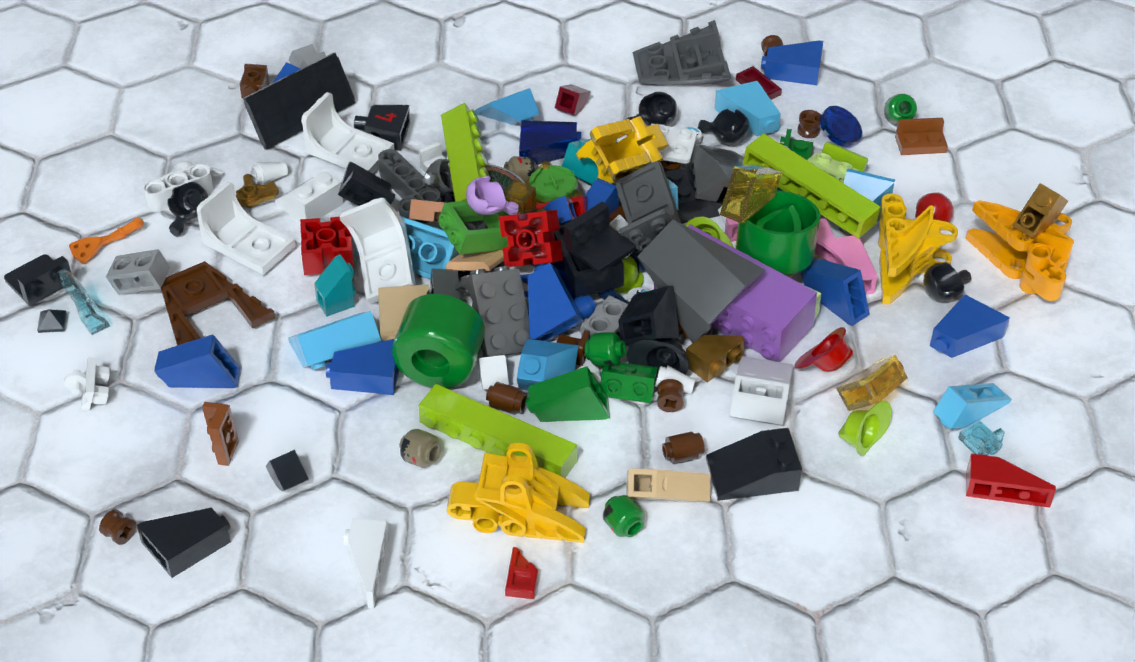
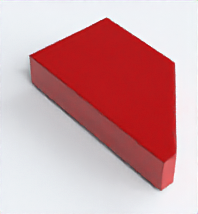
M513 547L505 596L534 599L538 569L520 554V550L517 547Z

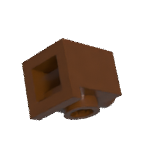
M244 65V73L240 81L241 98L269 85L267 65Z

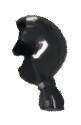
M654 92L641 100L639 114L626 119L632 120L641 116L644 123L648 126L651 124L668 126L676 117L677 104L671 95L664 92Z
M725 109L716 116L713 122L701 120L698 124V129L701 133L713 132L714 136L727 145H735L745 139L750 129V123L748 118L736 109L735 112H732L729 109Z
M188 182L175 187L172 190L171 198L167 200L169 210L176 216L175 221L169 226L170 233L175 237L183 233L186 220L198 217V205L208 198L206 190L200 184Z
M947 262L935 263L925 271L923 284L926 293L933 299L949 301L961 295L964 291V284L970 282L972 278L967 270L957 273Z

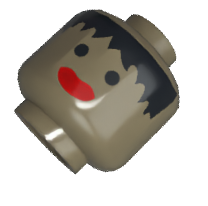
M513 156L504 164V168L521 177L528 188L531 174L539 169L534 159L530 157Z
M420 429L410 430L401 438L399 443L402 459L421 468H427L436 463L441 455V446L437 436Z

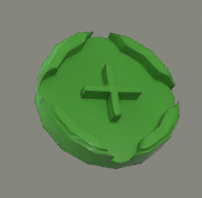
M551 165L548 169H543L542 167L531 174L529 188L530 193L536 199L542 202H550L563 196L572 198L576 194L578 182L571 170L563 166Z

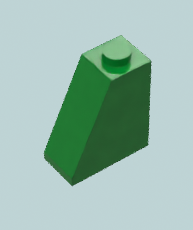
M587 366L528 386L529 398H526V404L530 413H534L540 422L606 420L610 418L608 397Z

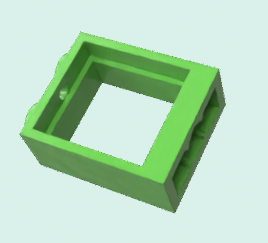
M467 201L444 203L442 212L439 215V225L459 255L503 250L502 247L508 246L507 236L501 237L499 224L500 216H508L505 211L492 215H481L473 211ZM484 220L489 229L469 231L463 222Z

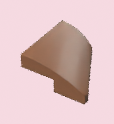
M411 199L409 219L439 222V215L442 212L444 203Z

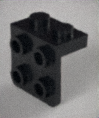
M43 254L4 275L5 282L29 307L74 283L68 260L64 256L53 260L47 254Z

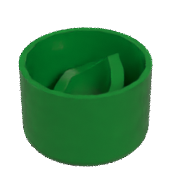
M771 190L752 194L744 199L740 205L736 249L786 276L799 273L809 267L815 257L820 211L812 201L795 193Z
M443 294L419 296L412 300L405 310L392 345L393 360L398 369L407 378L425 387L433 388L435 384L447 389L459 386L467 381L473 372L485 336L484 322L474 308L458 298Z

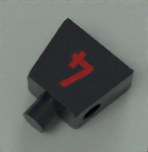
M373 105L368 117L355 116V129L365 130V133L394 143V150H402L410 126L409 105Z

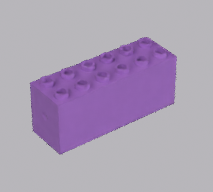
M690 224L688 228L766 270L749 289L745 288L710 326L719 330L723 335L742 336L745 338V347L753 349L766 359L781 362L814 326L817 292Z

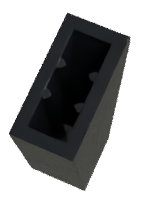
M212 507L137 524L141 543L171 578L231 542L228 531L231 529L228 520L224 515L219 516Z

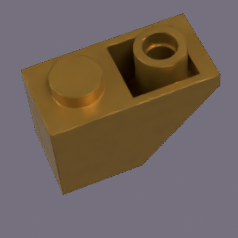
M1039 183L1012 226L1034 239L1056 221L1068 200Z
M703 335L686 348L689 370L707 383L714 377H719L726 368L741 360V357L744 355L745 338L730 335Z

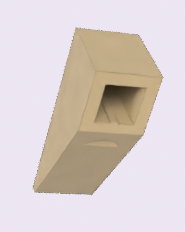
M629 468L627 470L626 495L632 497L633 500L710 502L711 474Z

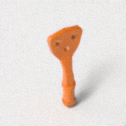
M134 218L133 221L121 228H117L116 231L109 235L83 238L69 244V248L77 261L81 264H86L98 253L101 246L126 238L130 233L141 229L144 221L141 218Z

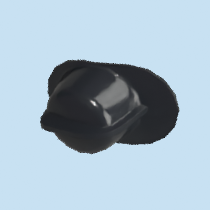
M673 339L636 341L627 351V361L629 364L658 367L657 374L660 366L667 367L668 365L685 375L689 369V360L686 352Z

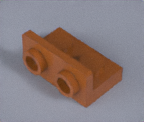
M941 117L899 120L895 139L900 154L947 153L948 145L943 134L944 119Z
M204 402L202 409L207 424V434L210 435L212 441V452L215 453L218 465L229 466L239 442L230 405Z

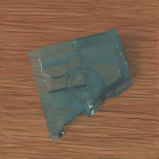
M66 269L58 271L63 288L74 301L80 320L90 334L94 335L110 327V324L81 282Z

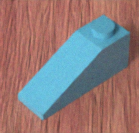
M994 383L949 386L933 410V413L940 418V422L947 428H963L1006 406L1012 399Z

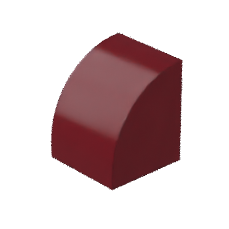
M572 84L560 86L554 108L577 115L585 107L591 91Z

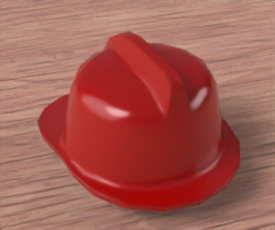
M840 327L831 332L818 345L803 354L794 364L795 368L800 369L813 364L822 371L831 372L842 367L853 355V350L844 339L846 329Z

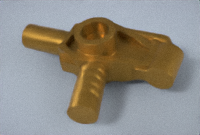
M245 174L243 176L244 186L236 191V198L241 207L252 208L259 203L274 199L279 194V189L273 181L268 182L267 185H254L253 176Z

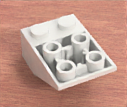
M742 356L735 379L730 416L783 425L794 364Z

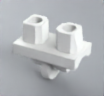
M88 356L87 369L84 373L75 369L72 373L65 376L64 385L67 389L71 390L73 394H79L82 391L81 410L89 411L91 403L106 405L109 387L97 386L95 384L107 385L110 368L96 366V357Z

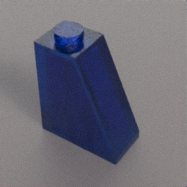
M521 120L519 156L533 158L536 165L564 158L569 143L581 139V132H577V122Z

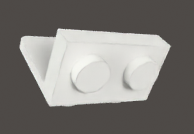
M660 124L659 126L669 144L668 147L660 151L663 160L689 163L697 132L687 128Z

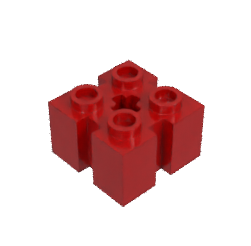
M557 210L499 217L501 237L507 236L508 246L502 247L505 266L516 267L563 261L561 240L555 241L554 231L560 230Z
M330 217L329 222H321L320 218L300 219L301 255L304 275L322 274L324 269L338 255H341L346 263H350L354 270L352 235L348 228L340 221V217Z

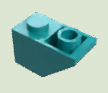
M341 255L336 256L314 283L316 301L326 317L355 307L354 296L356 295V289L352 283V278L355 276L351 264L346 263Z

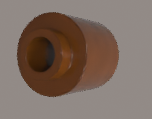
M498 381L494 386H489L486 394L489 407L511 414L516 412L522 413L526 406V398H528V394L522 392L521 388Z
M690 431L668 436L665 438V443H662L663 455L672 464L698 458L705 451L704 442L699 432L693 433Z

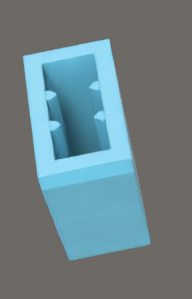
M758 81L716 90L714 108L717 112L720 113L725 109H729L732 112H735L736 109L748 118L750 123L749 131L756 136L779 131L781 113Z

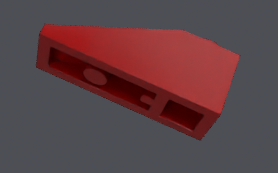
M971 453L966 470L967 497L1050 508L1056 491L1055 485L1000 457Z

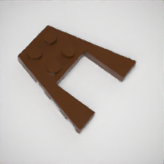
M205 261L166 277L161 287L177 345L201 338L186 316L228 298L252 329L275 319L273 309L265 308L261 305L259 299L244 293L242 287L236 283H230L224 274Z

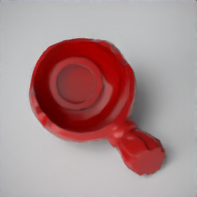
M933 192L923 195L916 204V218L932 205L934 206L933 220L951 222L954 207L947 196L940 192Z

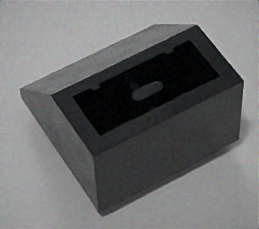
M673 286L634 294L618 320L620 339L625 342V346H631L634 342L640 340L658 341L679 338Z

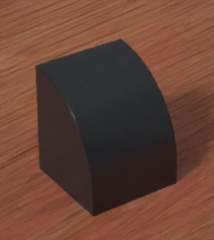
M295 449L270 460L266 465V469L273 482L281 491L309 480Z

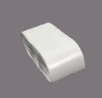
M195 164L146 182L143 190L147 208L152 212H161L169 209L167 200L171 198L172 190L188 182H196L206 190L207 194L213 191V183L209 166Z

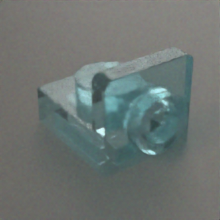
M978 421L960 431L958 439L974 454L994 455L1003 445L1002 441L1005 431L999 428L992 432L981 421Z

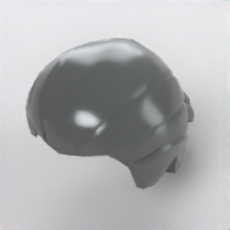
M449 159L435 160L427 168L422 179L425 185L437 188L440 196H444L446 192L454 194L450 167L448 165Z

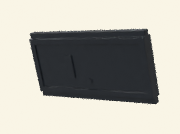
M331 53L243 98L244 105L261 145H263L265 150L303 131V124L301 122L303 114L326 92L333 95V104L336 112L356 103L336 53Z

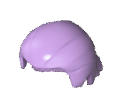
M491 177L476 178L468 185L466 191L467 202L470 208L477 214L492 215L501 211H505L509 215L517 214L519 205L515 202H508L504 197L500 184L489 181Z

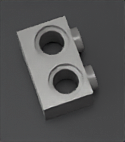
M159 249L119 255L115 257L106 278L118 295L160 289L171 267Z
M609 295L603 303H599L596 306L594 313L582 322L580 327L581 338L584 330L590 331V337L592 334L599 332H615L620 337L618 320L628 304Z

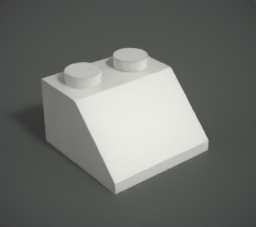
M324 171L276 199L275 204L299 222L300 219L322 218L343 204V197L338 195L341 182Z

